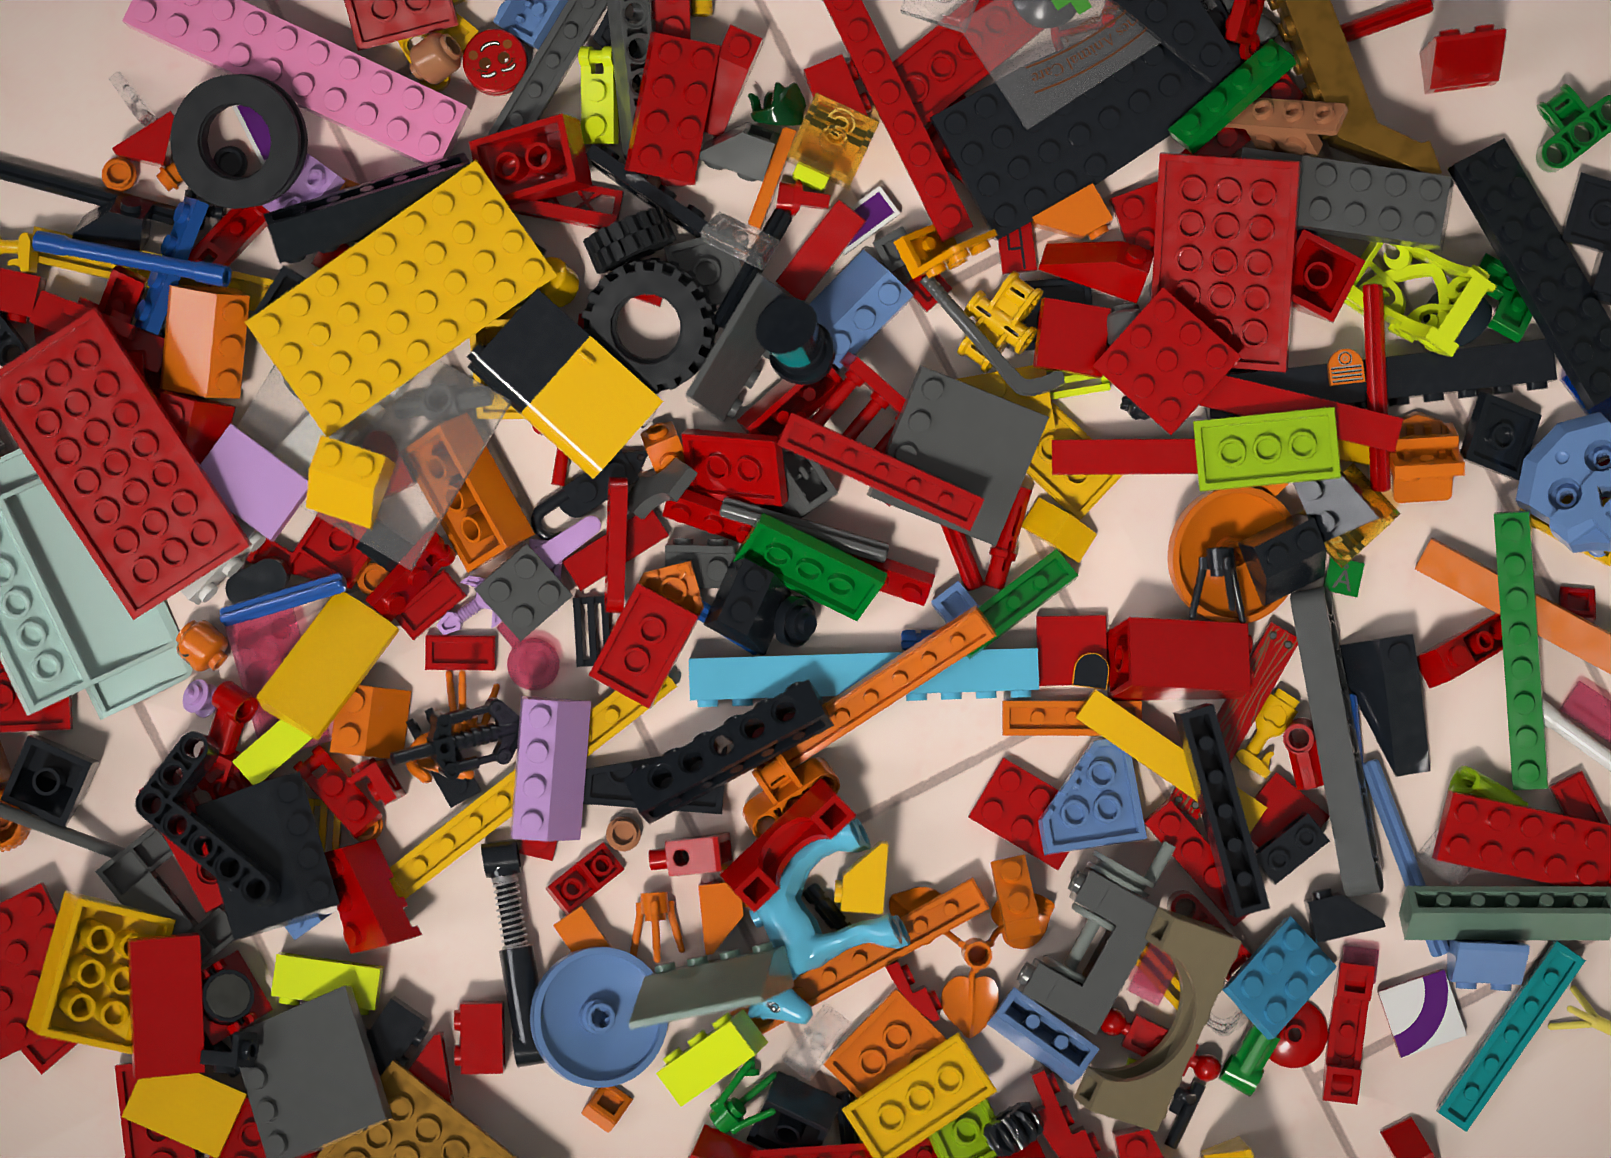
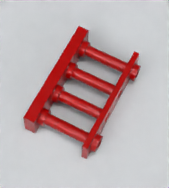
M848 352L840 361L848 369L844 374L846 378L816 414L810 418L801 411L796 413L824 426L856 387L860 388L865 384L872 391V394L869 396L871 400L842 433V435L856 440L881 409L886 410L888 406L897 413V416L894 418L897 422L906 399L859 357ZM896 422L874 449L884 453Z

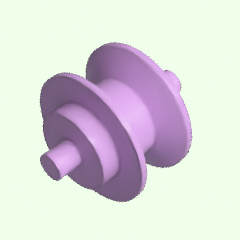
M201 679L194 680L184 691V709L190 713H196L197 716L202 718L210 716L216 710L212 705V695L217 687L213 684H207Z

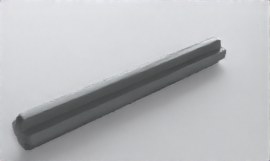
M725 497L722 501L720 516L723 518L754 526L763 512L845 553L884 563L887 558L889 544L886 542L733 498Z

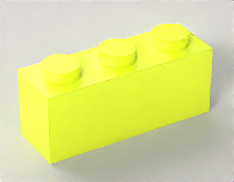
M279 952L276 954L271 996L279 997V1003L300 1005V1000L310 1001L342 986H352L360 1014L369 1015V1010H376L379 1005L384 966Z
M744 1009L734 1016H731L729 1012L725 1013L712 1023V1026L715 1028L713 1031L707 1034L704 1029L687 1041L690 1047L682 1051L680 1047H677L662 1059L666 1065L656 1074L681 1107L754 1057L768 1044V1041Z

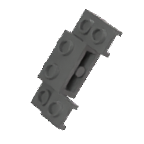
M151 827L95 872L122 905L175 919L172 935L198 932L200 935L201 966H203L234 941L226 912L222 907H219L200 923L195 920L156 872V869L174 854L161 832L155 827Z

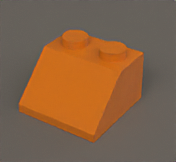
M359 685L334 718L330 752L390 759L391 752L405 749L408 727L406 721L409 719L412 691Z

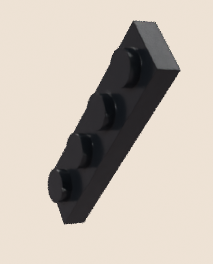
M593 144L586 153L589 165L650 207L663 206L667 218L694 237H702L707 230L708 222L704 220L706 215L701 210L691 204H688L687 207L683 206L675 200L677 195L669 188L661 184L657 188L648 182L649 176L647 174L624 170L625 165L618 161L620 156L609 147L603 145L600 149Z

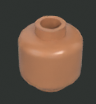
M433 32L410 50L412 62L410 70L420 81L425 80L430 84H439L460 68L461 48L449 34L443 35Z

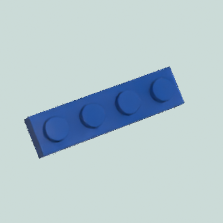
M185 196L183 202H180L175 209L173 216L175 223L172 231L162 242V256L188 260L209 204ZM151 271L148 278L149 289L145 300H141L135 312L137 320L134 326L157 335L159 334L167 314L169 285H178L181 277Z

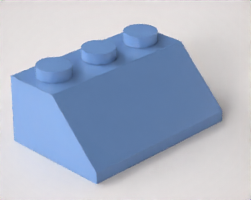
M864 249L809 303L816 312L818 323L829 331L834 340L835 359L833 366L839 372L844 368L840 361L848 352L857 355L913 299V294L887 268Z

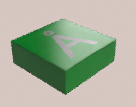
M1329 556L1323 586H1327L1329 592L1357 598L1365 564Z

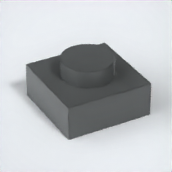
M903 226L872 243L885 268L891 273L905 266L894 244V241L907 235Z

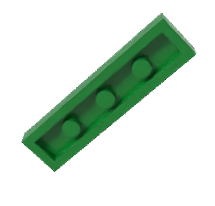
M1270 39L1168 129L1171 137L1191 154L1196 153L1297 64L1293 55L1273 39Z
M1057 549L978 607L996 631V637L966 655L969 660L1077 579L1078 574Z

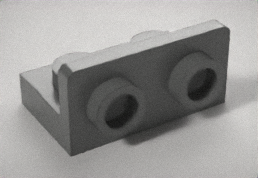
M673 538V545H665V567L691 561L699 588L719 589L728 567L735 557V546H728V540L707 539V546L693 545L694 539Z

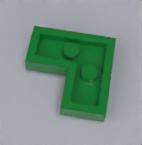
M1485 253L1478 267L1489 273L1490 277L1488 280L1497 286L1493 292H1486L1485 294L1499 301L1487 327L1518 343L1524 336L1532 314L1501 261Z

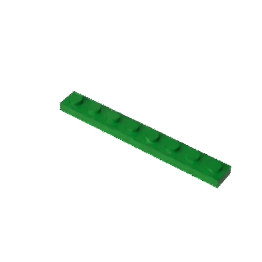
M1530 510L1494 512L1513 790L1548 789Z

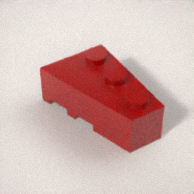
M376 838L324 852L340 903L337 910L339 911L344 929V940L349 947L350 954L389 946L422 935L418 925L412 927L404 911L408 907L404 896L398 898L390 882L394 875Z

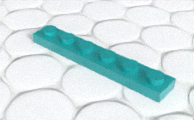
M1553 941L1436 1111L1465 1132L1468 1131L1586 960L1559 941Z

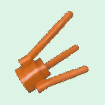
M448 670L445 675L449 710L451 712L457 710L453 675ZM464 670L459 671V709L466 708V672ZM498 683L493 685L489 698H497L500 689ZM484 713L481 723H478V716H473L471 720L453 724L451 726V733L458 732L460 734V731H468L471 728L477 729L478 726L482 725L486 727L489 724L491 715Z
M668 892L641 893V902L636 903V919L630 954L637 957L645 914V921H651L654 962L659 963L661 961L659 921L666 920V913L678 951L684 953L685 947L675 915L674 900L668 901Z

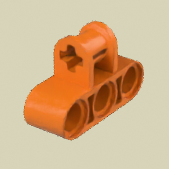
M780 754L776 756V760L761 770L755 769L751 772L763 791L744 805L742 815L754 836L759 838L819 778L823 777L822 779L836 794L840 789L839 779L828 762L822 758L809 759L792 770L783 755Z

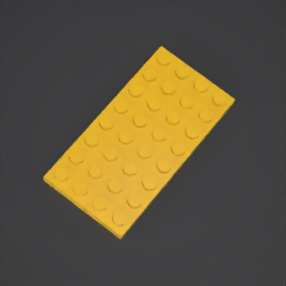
M475 160L247 320L245 324L326 437H329L520 303L537 289L557 277V275Z

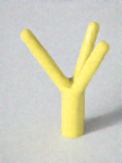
M1572 985L1570 991L1586 1012L1571 1005L1567 1007V1011L1586 1021L1549 1023L1548 1029L1595 1028L1611 1036V1021L1598 1015L1578 988Z

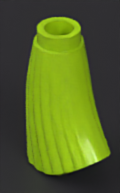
M1462 765L1456 770L1448 787V790L1528 806V802L1522 800L1520 796L1510 789L1466 765Z

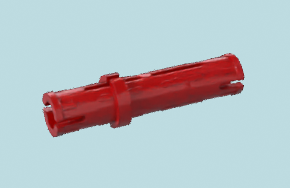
M1020 487L997 545L994 548L990 547L989 555H991V560L985 581L983 582V585L997 590L1005 588L1011 563L1016 561L1017 554H1014L1030 495L1032 494L1030 489Z

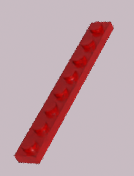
M822 0L941 242L944 243L972 229L974 226L862 0Z
M687 489L677 502L667 501L662 514L663 517L676 522L690 525L741 544L753 527L721 517L720 508L722 501ZM849 554L888 573L885 583L879 591L925 606L935 578L934 574L886 558L884 563Z

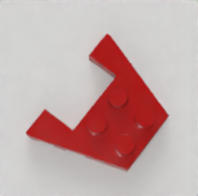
M319 512L293 552L276 541L273 542L266 538L262 546L256 551L251 552L246 560L254 564L266 557L277 556L288 564L291 574L313 580L340 572L346 577L347 589H352L371 558L356 548L359 541L368 531V528ZM377 516L376 519H377L378 521H380L381 523H383V522L380 520V518Z

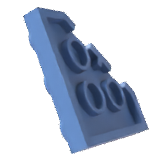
M1107 739L1095 740L1090 743L1038 820L1044 855L1147 839L1132 757Z

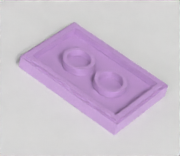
M231 423L201 463V467L229 510L273 542L307 497L308 480Z

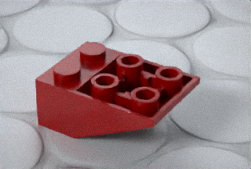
M1495 24L1476 26L1473 32L1460 34V29L1440 31L1439 36L1433 37V40L1419 53L1425 94L1486 87L1496 84L1500 78L1506 28L1495 30Z

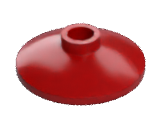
M1306 1002L1280 1031L1278 1035L1281 1039L1269 1059L1286 1068H1300L1314 1062L1321 1055L1327 1043L1328 1029L1323 1015L1314 1005ZM1292 1028H1298L1301 1033L1300 1038L1296 1041H1292L1288 1037V1032Z

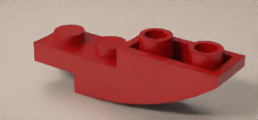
M1043 1067L1030 1072L1043 1102V1105L1036 1107L1044 1124L1042 1133L1052 1149L1060 1158H1097L1096 1152L1101 1151L1094 1132L1087 1133L1083 1125L1070 1131L1069 1126L1075 1123L1067 1104L1060 1107L1055 1094L1061 1092L1053 1072L1046 1075Z

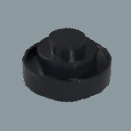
M796 595L787 597L780 604L774 619L776 639L781 644L795 648L803 646L817 627L813 603L807 598Z

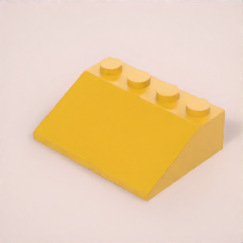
M65 890L26 1026L41 1036L132 1054L127 939L172 935L176 920L101 898Z

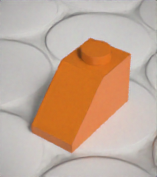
M1092 183L1033 216L1031 223L1033 227L1079 240L1089 236L1091 241L1110 231L1107 225L1113 221V218Z
M725 881L698 885L706 955H713L744 916V908L748 907Z

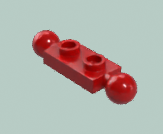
M1116 1008L1110 1009L1100 1027L1109 1036L1125 1035L1121 1046L1142 1057L1151 1052L1170 1030L1137 1013L1130 1023L1127 1021L1125 1014ZM1197 1043L1195 1052L1190 1057L1182 1076H1185L1188 1068L1191 1067L1198 1079L1206 1082L1212 1081L1220 1074V1061L1212 1054L1196 1055L1195 1053L1199 1047V1043Z

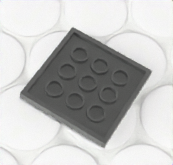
M920 365L884 453L981 496L985 500L971 530L968 531L872 487L869 488L867 495L996 546L1049 417Z
M342 986L239 1031L257 1033L259 1049L255 1059L254 1068H240L266 1158H301L393 1119L352 986Z

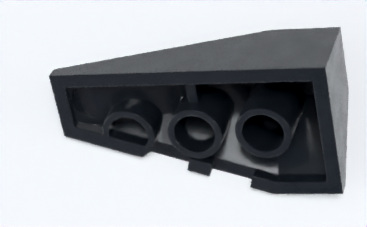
M1413 634L1340 645L1348 688L1352 694H1356L1360 711L1375 735L1376 741L1395 777L1429 772L1430 762L1420 675Z

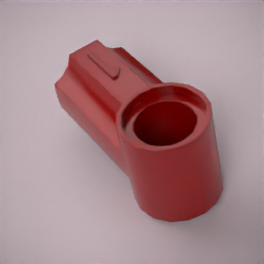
M225 681L216 688L212 695V705L217 710L208 736L217 741L220 748L219 753L228 756L234 755L243 726L254 717L259 704L255 697L236 683Z
M1297 718L1286 728L1283 735V743L1289 753L1297 790L1314 789L1324 785L1313 723L1307 718ZM1296 728L1304 729L1309 735V742L1305 744L1296 742L1292 737V730Z

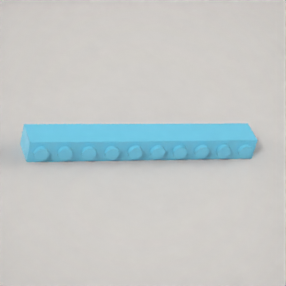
M1038 648L982 650L970 660L965 656L908 693L906 701L927 700V693H941V700L962 699V692H976V699L997 698L996 691H1010L1011 698L1031 697V690H1039ZM903 652L689 659L690 701L697 700V707H718V700L732 699V706H752L753 699L774 698L785 692L786 688L791 684L804 682L809 679L823 702V696L839 695Z

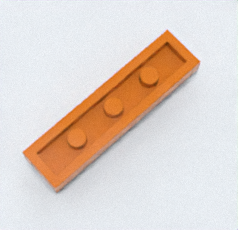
M1002 701L1003 736H1101L1075 718L1086 701ZM1113 701L1142 721V701Z

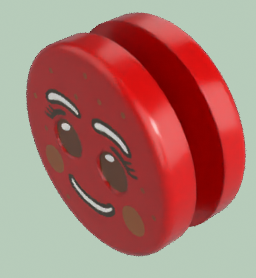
M488 29L476 34L468 42L463 53V68L468 80L478 91L489 96H503L512 93L528 68V57L522 43L516 36L502 29Z

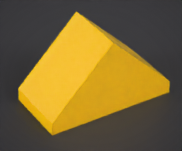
M1040 497L1036 500L1022 525L1023 529L1078 564L1097 536V533L1074 516Z

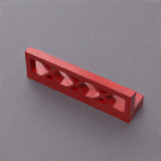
M593 185V187L577 191L583 202L576 207L561 205L556 197L508 206L513 214L600 230L619 220L624 191ZM581 191L594 194L586 199ZM600 195L615 197L612 214L594 211L590 202ZM551 199H553V201L555 202V204H553V203H548V201H550ZM584 206H587L589 210H585V209H581V208H583Z

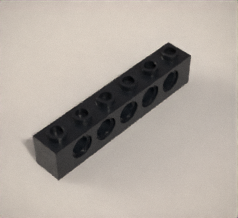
M809 679L804 682H796L788 686L782 694L774 698L761 700L755 705L754 709L742 715H734L728 718L722 726L715 730L698 734L687 745L668 750L661 759L635 768L631 775L623 779L639 814L651 824L834 726L818 691ZM795 711L792 719L783 721L786 713ZM764 727V731L759 737L752 738L756 729ZM734 744L729 753L721 754L726 745ZM703 760L699 769L690 771L695 762ZM672 777L671 782L667 786L660 788V784L665 778Z

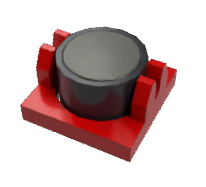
M239 950L201 971L203 984V1031L211 1046L273 1010Z

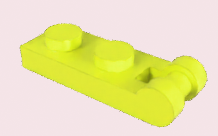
M581 46L578 59L581 66V130L584 144H619L618 105L612 47L604 46L602 49H594L592 46ZM595 63L603 64L604 74H595Z

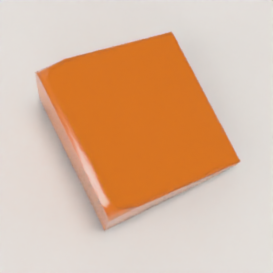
M616 1086L598 1088L581 1114L604 1131L610 1133L633 1101V1098Z

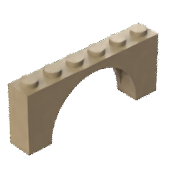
M1158 907L1144 939L1159 950L1167 953L1177 970L1180 982V1001L1175 1020L1163 1040L1141 1059L1122 1067L1110 1069L1088 1066L1074 1096V1099L1091 1112L1155 1132L1158 1131L1161 1122L1167 1115L1171 1099L1181 1083L1184 1070L1190 1057L1195 1052L1197 1041L1204 1026L1209 1021L1210 1012L1218 994L1224 987L1226 976L1232 963L1238 956L1239 947L1242 943L1241 940L1225 929Z

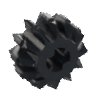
M1018 1102L992 1118L985 1125L983 1134L991 1150H994L998 1157L1011 1156L1015 1152L1018 1153L1021 1149L1028 1147L1031 1142L1037 1140V1137L1044 1130V1124L1040 1119V1114L1036 1108L1032 1107L1030 1102Z

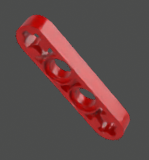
M609 477L605 613H622L624 609L628 504L627 477Z

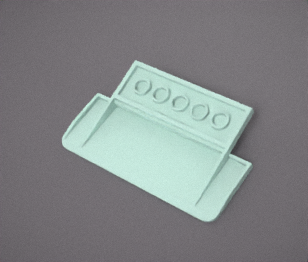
M17 449L0 457V660L27 716L86 689L100 720L186 680L191 675L193 668L177 654L178 642L176 637L179 631L165 601L133 620L22 450Z

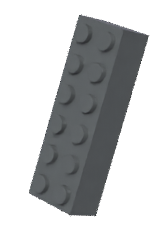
M1243 147L1241 155L1243 158L1301 161L1297 231L1305 229L1317 234L1443 251L1454 187L1452 176Z

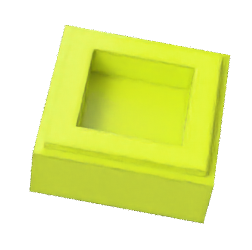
M797 163L792 174L793 181L800 180L804 186L820 193H824L829 183V177Z

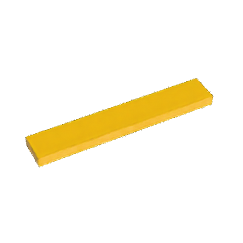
M1094 689L1075 718L1197 801L1184 750ZM1237 787L1250 833L1267 807Z

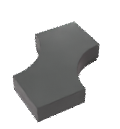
M675 457L658 474L651 477L640 476V479L637 480L628 492L627 509L640 519H645L658 505L667 501L677 502L695 479L697 472Z

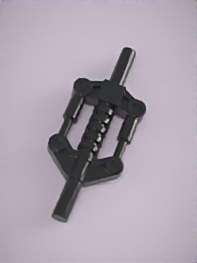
M495 697L489 698L484 706L473 709L466 707L447 713L435 711L430 717L431 727L426 737L427 743L391 752V763L393 766L431 757L438 766L440 775L450 780L456 779L460 773L478 769L480 765L495 761L506 765L511 761L517 749L520 716L502 700ZM488 713L495 719V725L489 723L486 727L482 725L478 726L477 729L471 728L468 731H460V734L458 732L451 734V726L453 724L471 720L473 716ZM489 741L491 743L498 741L490 755L482 757L472 756L456 761V752L462 751L463 748L470 749L472 746L477 747L481 744H488Z

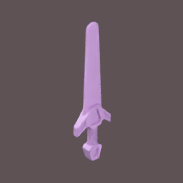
M587 516L537 547L534 551L551 569L595 536L601 529V522L596 516ZM469 575L459 583L476 587L485 578ZM476 592V597L472 599V602L469 601V604L467 603L455 612L447 611L436 626L442 635L461 630L464 621L472 617V614L475 615V613L484 608L492 609ZM494 611L492 612L491 629L502 622Z

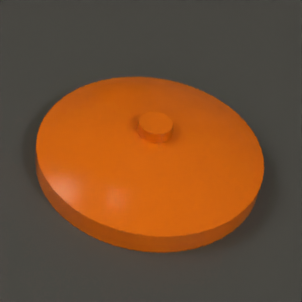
M1253 487L1207 491L1194 499L1176 521L1168 545L1169 575L1181 600L1189 608L1191 607L1199 570L1198 557H1206V548L1234 547L1236 571L1246 623L1262 619L1276 610L1288 595L1266 606L1261 604L1238 542L1292 516L1288 509L1271 494ZM1207 570L1196 613L1215 622L1240 623L1237 611L1229 610L1224 576L1211 577L1210 570Z

